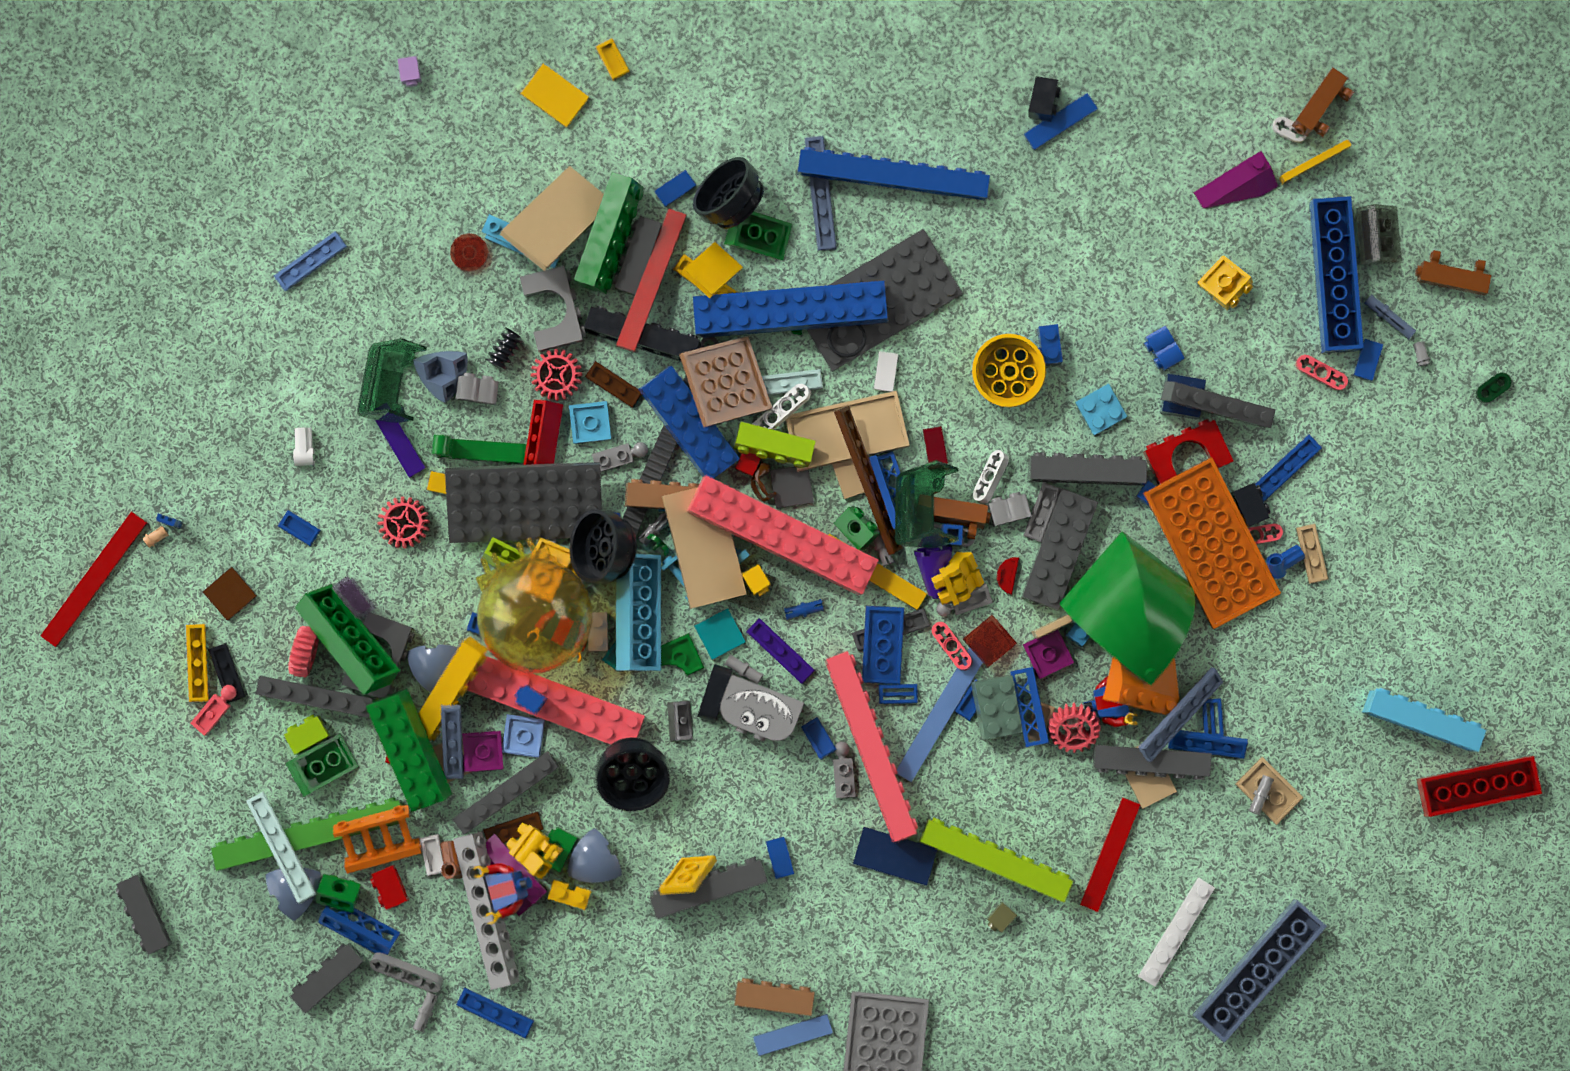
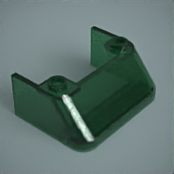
M403 338L373 343L367 355L357 408L358 415L368 419L392 423L413 421L414 417L406 415L404 406L397 403L404 368H409L413 365L414 359H416L415 353L426 351L427 347Z
M936 460L903 471L897 476L895 541L898 545L904 547L938 548L958 541V537L944 533L941 529L934 528V494L939 493L944 488L945 476L958 472V467Z

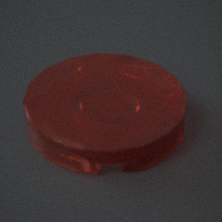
M466 233L454 240L451 245L450 255L456 267L463 271L471 272L480 269L487 261L488 248L481 237L476 234Z

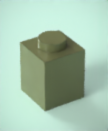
M1001 901L986 918L989 921L987 925L994 932L999 930L1002 933L1017 915Z

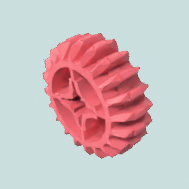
M558 349L554 350V355L551 354L550 350H547L548 357L545 358L544 354H540L543 360L535 359L539 366H532V369L537 371L536 373H531V377L537 378L532 381V384H539L535 390L540 391L543 389L540 395L544 397L548 393V400H551L552 395H555L556 401L559 400V395H562L563 400H565V393L567 392L570 396H573L570 390L573 388L577 391L578 387L574 384H581L582 382L576 379L583 376L581 372H576L581 369V365L574 366L578 362L577 358L571 361L570 359L573 355L569 353L565 357V350H562L561 355H558ZM562 360L567 364L555 367L550 361ZM546 365L549 369V375L542 382L541 371ZM551 367L554 369V371H561L559 375L560 379L563 382H560V380L556 379V377L555 379L552 378L554 375L552 373L553 371L551 370ZM571 368L572 379L567 385L564 380V374ZM557 382L563 389L552 390L546 386Z
M401 497V503L398 502L397 498H394L395 505L387 502L390 508L387 510L382 507L381 509L386 514L385 516L382 514L378 516L384 519V521L378 522L379 526H384L379 532H386L382 537L384 540L390 537L388 544L392 545L396 541V548H399L400 543H402L403 548L406 549L407 542H409L411 547H414L413 540L421 543V540L418 538L419 535L425 538L426 535L422 531H429V528L424 526V524L430 523V520H424V517H427L429 514L428 512L421 513L425 507L422 505L417 508L420 502L416 500L412 504L413 499L411 497L408 498L407 503L405 502V497ZM405 507L400 516H390L396 509ZM411 508L417 513L419 524L410 520ZM404 517H406V521L413 525H404L403 528H401V524H399V522L395 520L400 521L403 520ZM388 522H393L397 525V537L391 533ZM407 529H417L412 536L403 538Z
M301 626L298 629L292 645L288 669L289 673L296 677L306 678L314 664L319 638L309 626Z
M1075 703L1072 704V707L1066 704L1065 709L1059 707L1058 712H1053V718L1049 719V737L1053 739L1054 745L1058 744L1059 749L1065 747L1066 752L1073 749L1075 754L1076 749H1080L1083 753L1084 747L1090 749L1091 744H1095L1096 738L1100 736L1099 718L1096 717L1095 711L1091 712L1089 706L1084 709L1082 703L1079 707H1076ZM1085 721L1090 726L1088 731L1085 730V727L1083 725ZM1060 725L1065 729L1064 735L1059 730Z

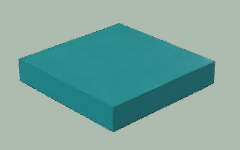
M728 608L694 626L712 660L746 642Z

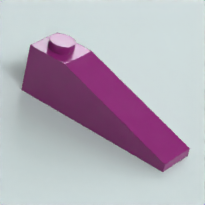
M1260 151L1193 193L1202 208L1205 209L1261 197L1277 188L1278 185L1272 167L1263 152Z
M494 834L486 841L485 845L487 855L491 860L490 865L504 863L513 867L515 871L520 870L523 877H530L533 883L532 887L527 889L528 897L523 899L522 906L516 912L518 916H521L547 892V889L525 866L509 854V848Z

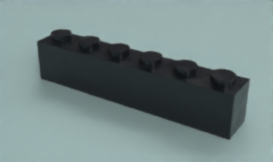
M591 306L584 325L585 333L617 342L627 317L621 312L611 313L604 307L597 306L595 308ZM646 323L637 349L682 362L680 354L699 349L701 342L696 335H684L673 328L667 330L657 323Z

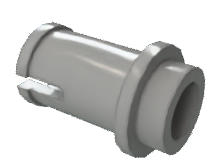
M1425 341L1413 344L1417 357L1416 363H1418L1419 367L1430 364L1429 360H1431V357H1428Z

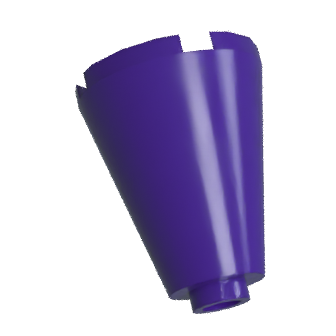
M942 545V549L935 546L918 548L917 551L914 550L929 596H932V599H939L937 593L946 590V586L936 590L931 578L940 574V568L950 565L949 561L952 558L953 552L952 546Z

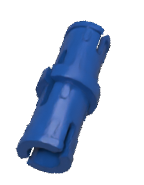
M821 599L805 604L801 602V605L784 608L787 620L799 616L807 617V614L824 611Z

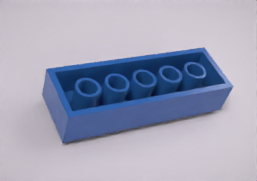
M668 366L638 389L702 477L706 475L714 479L740 459L716 425L703 427L693 394L673 366Z

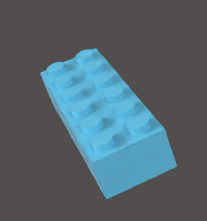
M636 554L633 565L628 573L616 579V671H661V555Z
M1382 688L1369 691L1363 713L1467 751L1479 752L1486 730L1481 728V724L1473 721L1463 722L1464 718L1457 715L1447 716L1445 711L1441 709H1427L1426 704L1418 701L1408 702L1409 698L1402 695L1391 696L1390 691Z

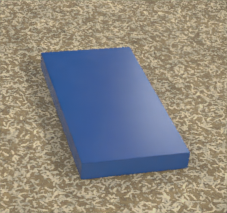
M866 605L862 664L863 683L900 684L904 607Z

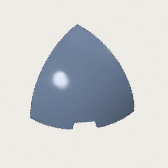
M442 351L418 357L413 361L425 387L433 396L446 403L456 394L458 376H464V373L467 372L468 357L467 353Z
M438 644L436 648L430 649L424 645L408 651L410 669L422 687L432 692L459 647Z
M594 828L589 831L575 847L568 864V876L583 882L596 883L609 881L622 875L617 856L611 854L608 849L609 842L597 829Z
M303 868L315 892H317L321 873L313 869ZM281 869L266 874L269 894L271 896L275 895L279 902L277 906L279 910L289 919L297 920L309 907L314 896L298 904Z

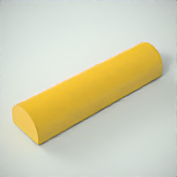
M205 624L186 625L189 702L209 701Z

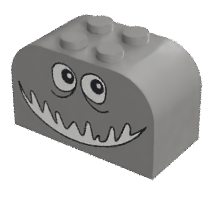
M731 675L721 701V713L728 723L736 726V731L747 734V731L754 733V738L765 741V738L777 741L787 738L793 732L804 702Z

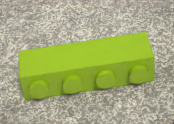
M741 422L734 449L743 454H756L757 457L763 459L772 458L778 463H792L797 468H808L811 463L815 440Z

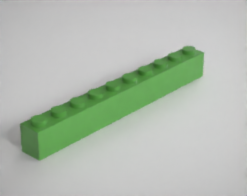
M394 797L384 800L385 804L377 806V802L366 804V809L358 810V807L347 809V814L340 815L339 812L328 814L327 819L321 820L320 816L309 819L310 823L303 825L302 821L290 824L291 828L283 830L294 851L342 839V836L334 838L333 825L341 821H351L391 810L396 806H402L401 800L396 801ZM398 820L387 823V826L398 825ZM380 827L368 828V831L378 830ZM262 831L253 833V838L246 839L245 836L234 838L235 842L227 844V840L215 843L216 847L211 848L216 871L274 856ZM357 831L354 833H350L349 835L351 837L361 834V832Z

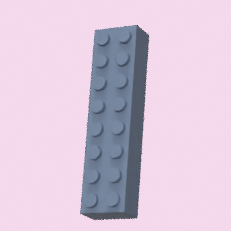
M1294 899L1192 1015L1225 1043L1327 926L1302 903Z

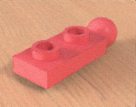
M232 685L224 686L221 690V697L218 694H214L190 724L204 736H207L231 707L227 700H232L236 697L237 691Z

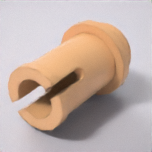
M161 525L149 535L145 534L146 537L143 540L149 548L155 547L157 542L169 536V534Z

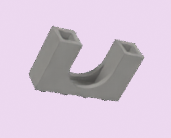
M565 266L521 276L520 281L525 298L551 292L561 296L566 303V315L560 324L552 328L533 332L538 352L584 342L583 337L586 336L584 326H580L578 318H581L579 307H575L573 301L577 299L574 288L570 289L569 282L572 281L570 270H566Z

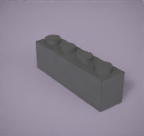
M640 216L639 220L635 219L632 226L634 231L633 237L628 238L625 247L628 249L626 256L622 255L619 266L622 267L619 274L616 273L613 280L615 290L635 296L662 223Z
M141 874L117 883L116 893L119 899H123L126 905L124 906V911L128 917L131 916L133 921L132 928L135 934H139L141 938L140 946L142 950L149 955L171 945V939Z
M343 943L335 950L337 954L332 959L327 957L321 963V969L318 971L314 969L306 976L308 980L303 985L299 983L292 989L293 994L290 998L305 1014L365 961L351 943L347 945Z

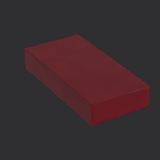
M942 426L923 429L929 467L948 464Z

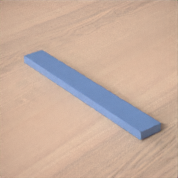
M973 640L967 650L972 658V666L965 671L958 668L955 670L896 769L898 775L910 782L913 781L988 655L989 649ZM963 658V659L961 660L959 666H960L961 664H963L964 666H966V665H967V662H966V661L968 660V658H965V659Z

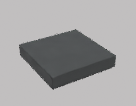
M796 467L770 470L773 492H777L774 496L776 508L814 503L809 469L797 472Z

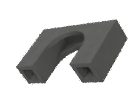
M368 612L364 622L365 627L371 634L380 636L389 643L392 649V661L399 668L401 661L405 662L407 658V644L412 643L415 632H412L413 628ZM399 668V669H400V672H399L398 675L395 677V679H397V680H398L399 677H400V674H401V671H402L401 668ZM345 673L342 685L360 691L347 673ZM394 680L390 685L368 694L378 698L393 694L395 687L392 686Z

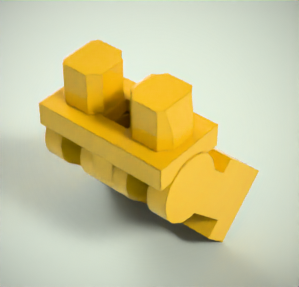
M956 552L949 561L950 565L940 568V574L931 578L936 590L946 586V590L937 593L942 605L952 602L955 606L959 602H964L971 597V593L976 587H981L984 584L979 569H976L978 565L972 552Z

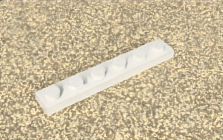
M1197 878L1138 977L1154 987L1156 986L1215 887Z

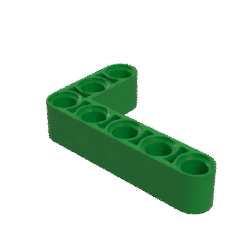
M434 434L432 455L436 458L446 457L449 459H468L472 461L487 460V462L502 461L518 464L524 463L527 444L453 439L449 435Z

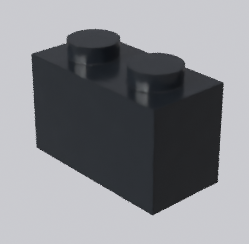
M1035 77L1028 110L1030 119L1051 122L1052 116H1056L1058 105L1055 102L1056 98H1060L1062 88L1059 87L1057 79Z
M1255 482L1231 492L1233 500L1247 527L1270 518L1268 515L1271 513L1267 503H1263L1261 498L1263 496L1262 490L1259 485H1255Z

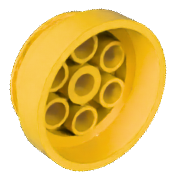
M1001 334L989 339L980 347L973 361L972 375L976 388L985 399L997 406L1013 408L1030 402L1038 395L1045 382L1046 364L1042 353L1032 341L1017 334ZM1002 349L1006 350V358L999 360L997 352ZM1018 351L1026 353V358L1023 361L1016 359ZM993 365L996 367V373L989 376L986 374V369L988 366ZM1009 366L1015 368V374L1012 377L1005 375V370ZM1027 368H1033L1035 374L1031 378H1026L1024 371ZM1001 382L1004 384L1005 389L1003 392L997 393L994 387L997 383ZM1016 384L1024 386L1021 394L1014 393L1013 388Z

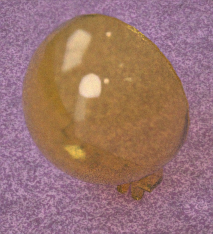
M529 537L527 538V544L532 551L531 554L526 555L523 545L518 542L516 547L521 558L502 566L497 554L493 553L491 555L496 569L491 571L488 561L485 558L480 559L485 574L476 577L481 589L477 607V625L482 641L489 649L488 651L499 662L513 670L525 673H546L559 669L571 662L583 649L592 628L593 606L589 593L581 579L569 568L554 561L548 547L537 550L532 538Z

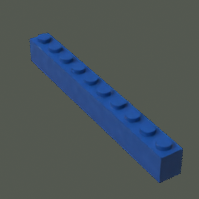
M805 147L804 150H800L797 175L977 200L987 199L990 175H985L986 172L984 171L970 173L963 168L948 170L947 166L937 165L936 168L929 167V164L926 163L912 165L910 161L899 160V163L891 162L889 158L872 159V156L869 155L854 157V154L847 152L839 155L835 154V151L832 150L817 152L815 148Z

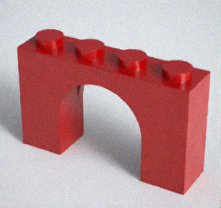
M1205 419L1198 423L1199 427L1194 429L1191 426L1181 430L1182 434L1175 437L1174 434L1163 438L1164 442L1159 445L1154 442L1146 446L1147 450L1143 454L1158 485L1177 475L1172 465V454L1174 449L1184 442H1193L1200 445L1205 450L1208 458H1213L1217 468L1233 462V458L1215 419L1212 421Z

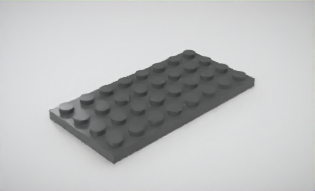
M924 229L829 284L884 281L888 323L862 325L867 336L866 345L862 352L849 358L836 355L828 346L827 336L830 328L806 329L832 372L963 294ZM855 325L835 327L831 335L834 348L845 354L858 350L863 340L862 332Z
M600 462L445 468L449 543L489 542L492 537L500 541L538 540L540 537L544 539L571 538L576 522L585 512L593 509L602 510Z

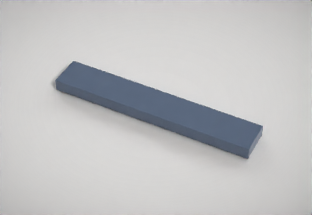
M824 136L805 138V147L815 148L817 152H823L825 150ZM809 177L817 250L837 249L829 179Z
M1211 667L1138 747L1146 761L1151 762L1223 683L1215 668Z

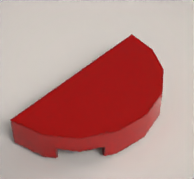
M1012 557L1005 560L997 570L999 587L1010 595L1013 592L1020 557Z

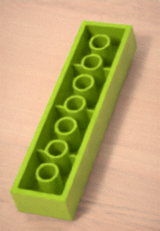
M933 817L932 820H927L919 841L1065 902L1073 883L1069 879L1070 875L1059 870L1057 873L1051 871L1052 867L1043 863L1037 866L1033 864V859L1024 855L1021 858L1016 857V852L1005 847L1003 851L997 849L998 844L986 840V843L980 841L981 837L970 832L968 836L962 834L963 830L953 825L948 828L944 826V821Z

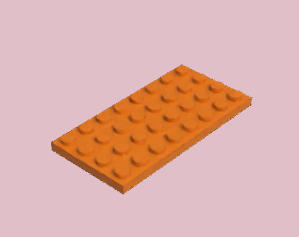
M1212 457L1143 493L1185 577L1193 588L1194 594L1212 629L1281 594Z

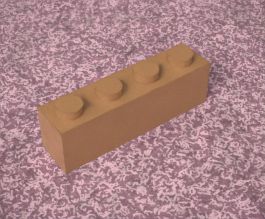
M631 479V482L626 483L625 507L665 509L662 496L697 488L699 484L688 483V486H681L680 482H669V485H662V481H650V484L643 483V480Z
M742 978V981L737 983L734 1004L736 1006L812 1015L814 991H811V987L800 986L799 989H794L791 984L780 983V986H772L773 982L761 981V984L753 983L754 979Z

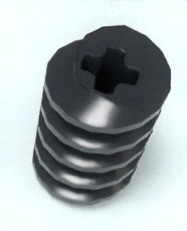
M505 327L508 333H501L504 340H496L500 346L493 345L492 348L495 353L489 352L488 355L491 359L485 358V360L499 369L507 370L508 368L504 363L512 362L509 356H516L513 349L520 350L517 343L523 344L524 342L518 334Z

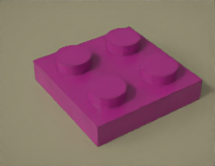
M1058 629L1023 644L1038 679L1074 663Z
M501 731L462 733L464 772L503 770Z

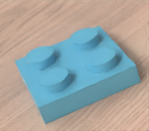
M1109 384L1075 402L1093 435L1127 418L1125 411Z
M607 401L569 405L573 444L612 440Z

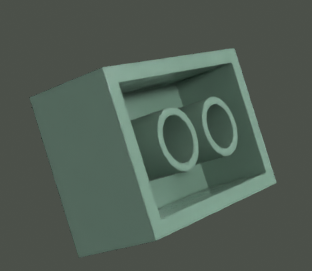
M1012 675L971 682L981 739L986 740L1023 733Z

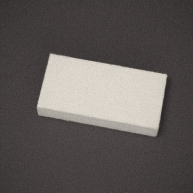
M879 351L874 390L893 392L898 354Z
M439 834L419 838L427 876L441 873L444 863Z

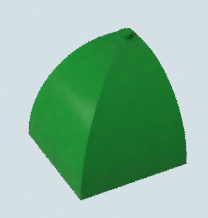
M1121 531L1059 604L1103 649L1151 686L1172 662L1186 639L1194 616L1195 595L1188 580Z

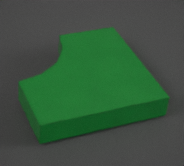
M689 633L661 645V666H677L687 676L704 669Z

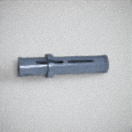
M1373 294L1364 302L1365 305L1377 313L1376 316L1382 317L1407 337L1408 340L1416 332V329L1412 328L1391 311L1387 304L1384 305L1375 298Z

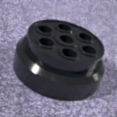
M735 157L723 162L708 174L697 189L693 199L694 211L706 223L717 224L722 229H729L739 225L754 212L763 197L764 186L759 181L758 171L743 157Z
M598 509L589 510L578 519L570 539V559L575 573L581 580L588 583H609L614 579L625 576L635 560L637 549L636 536L631 524L627 520L620 518L612 511Z
M629 737L612 743L599 758L595 769L596 786L599 795L607 804L623 811H640L655 805L664 797L670 783L669 767L665 756L652 743L642 738Z

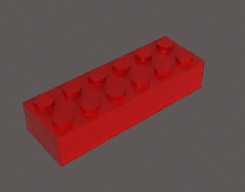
M1524 756L1416 779L1425 817L1542 794L1534 756Z

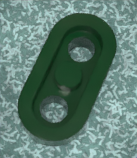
M1501 372L1488 379L1476 389L1475 395L1477 400L1481 403H1489L1507 391L1512 383L1510 376ZM1499 379L1503 380V386L1498 385L1497 381ZM1483 390H1486L1488 392L1487 397H1484L1482 395Z

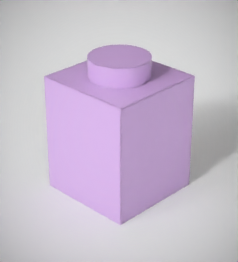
M417 56L399 58L398 66L401 83L403 85L406 84V87L417 86V82H421Z

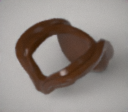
M763 462L760 463L754 472L750 484L756 497L760 501L766 502L773 498L777 492L768 494L760 480L770 473V466ZM755 482L758 483L760 489L765 494V498L759 493Z

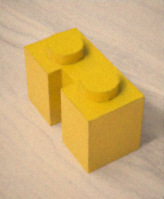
M759 564L742 574L743 579L754 596L758 594L760 597L769 592L768 587L771 584Z
M557 879L553 880L548 899L583 910L587 908L592 890L576 886L575 890L569 888L570 883Z

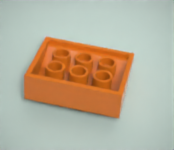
M1113 657L1103 699L1167 716L1179 701L1175 658L1150 686Z

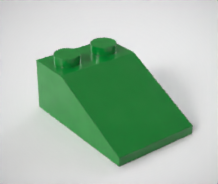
M754 211L742 223L727 230L724 244L783 261L793 224Z
M341 733L285 763L303 797L359 767Z

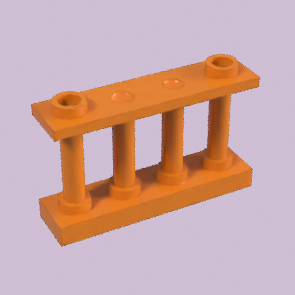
M408 805L396 806L391 810L351 821H341L333 825L334 838L342 836L348 857L344 858V867L347 874L422 853L420 839H413L411 837L405 819L410 817ZM398 820L404 842L394 844L387 823ZM380 827L385 847L374 849L368 828ZM361 832L367 852L355 853L350 833Z

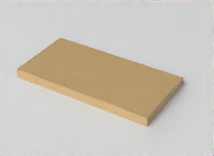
M569 166L501 231L500 235L545 271L594 223L604 194Z
M897 391L794 413L788 417L786 424L789 434L815 440L809 467L797 468V472L852 460L834 411L845 406L850 407L868 456L910 447Z
M697 488L662 496L690 609L746 595L732 534L686 512Z

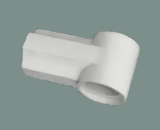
M295 428L294 465H315V461H313L315 451L312 446V428Z

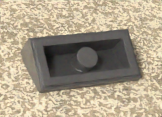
M690 701L667 702L670 741L693 739Z

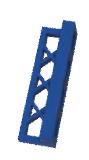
M894 452L869 457L893 529L899 531L918 524ZM891 457L893 465L889 471L883 468L881 461ZM891 475L899 479L896 489L889 486L888 481ZM897 493L905 497L902 507L895 504L894 499ZM905 510L910 513L912 521L902 524L900 517Z
M1034 668L1010 671V674L1013 676L1026 747L1049 744ZM1026 673L1027 682L1024 687L1016 683L1015 675ZM1028 684H1029V689H1030V691H1028L1027 689H1025ZM1023 691L1031 694L1032 699L1027 706L1020 702V696ZM1028 709L1035 713L1036 718L1032 724L1024 721V714ZM1033 728L1039 732L1040 740L1029 743L1028 733Z
M326 906L318 921L323 926L373 953L380 952L389 955L392 946L400 934L399 931L356 908L353 913L343 910L335 912L329 906ZM353 914L357 916L359 921L353 922L349 920L348 915ZM370 923L374 925L375 930L370 931L366 929L364 924ZM382 933H388L393 938L391 941H388L382 937Z

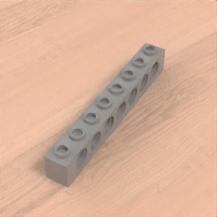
M482 831L454 838L453 842L490 989L520 982L519 971L515 965L514 952L511 949L505 918H498L495 924H488L494 921V916L485 917L488 913L487 907L489 912L498 913V911H494L485 875H488V873L483 874L480 878L474 877V875H478L477 869H473L475 866L480 865L485 868L491 863L485 846L486 840L483 837Z

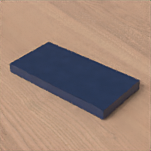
M863 826L853 864L927 886L937 848L904 838L892 842L890 834Z

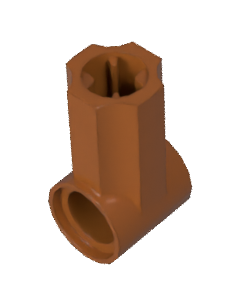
M453 840L440 843L444 863L441 868L442 876L446 879H461L462 874Z

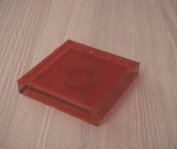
M993 615L989 616L963 638L964 642L987 668L1017 644Z

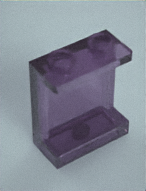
M345 576L332 587L356 618L363 619L367 616L368 612H372L376 608L353 578Z

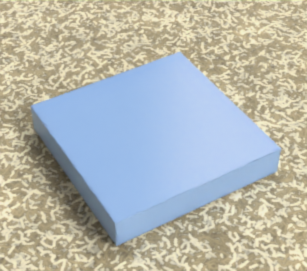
M507 714L502 753L539 758L545 720Z

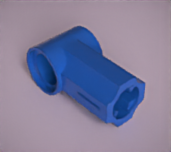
M1298 545L1291 547L1281 554L1274 553L1267 557V565L1273 578H1283L1287 573L1286 570L1305 559V555Z

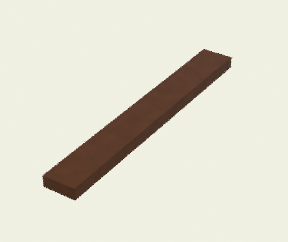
M842 407L834 411L888 555L894 554L903 548L897 531L892 527L871 462L850 407Z

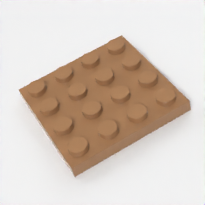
M748 336L680 354L704 428L772 409Z

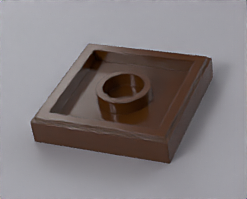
M233 567L229 568L203 591L205 596L227 621L257 597Z

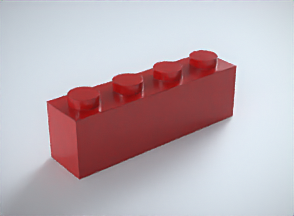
M547 400L533 401L523 465L554 464L563 404Z

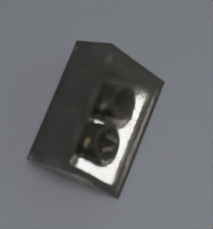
M1372 204L1356 208L1361 265L1402 263L1397 206Z

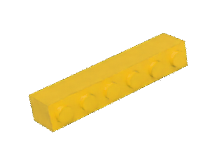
M471 636L462 642L418 713L430 741H435L441 733L439 731L442 725L441 705H458L459 701L457 700L459 696H463L469 688L466 686L469 680L473 681L478 674L476 669L478 666L481 667L487 659L485 655L489 649Z

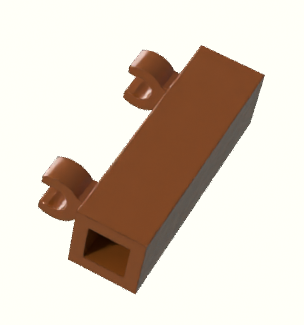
M1332 67L1292 124L1297 133L1308 136L1314 130L1319 136L1324 137L1330 127L1319 120L1335 96L1338 94L1344 101L1348 102L1354 94L1353 90L1343 86L1348 79L1347 76Z
M1433 250L1430 254V262L1423 261L1416 268L1415 276L1418 277L1417 282L1482 296L1488 294L1492 275L1483 273L1486 265L1484 260L1478 259L1475 262L1474 271L1438 264L1441 251Z
M919 495L916 518L923 520V532H929L931 521L969 527L967 539L975 540L977 528L984 529L985 524H989L991 512H987L988 505Z

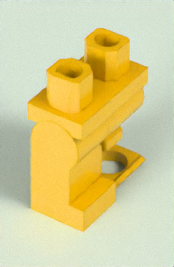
M521 823L517 831L522 836L519 840L512 837L506 844L510 850L509 854L525 866L533 876L543 879L552 867L549 862L554 863L563 848L550 844L548 842L550 838L539 829ZM542 850L546 853L544 858L538 854L539 851Z

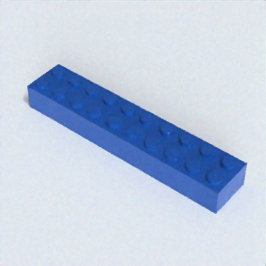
M884 281L717 294L711 298L706 295L693 296L695 334L698 338L888 323Z

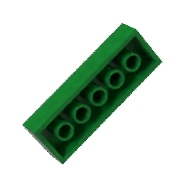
M611 172L574 277V281L584 288L605 295L612 286V277L618 269L620 254L624 252L626 237L630 235L632 220L637 215L638 203L644 195V187L631 177Z
M332 584L305 593L295 606L297 612L363 695L390 685L400 672V669Z
M408 688L366 706L410 811L414 812L450 797L453 793Z

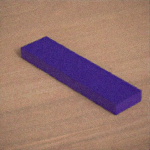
M386 402L371 411V415L408 477L411 478L426 469L388 403Z
M760 618L746 631L801 684L815 671Z

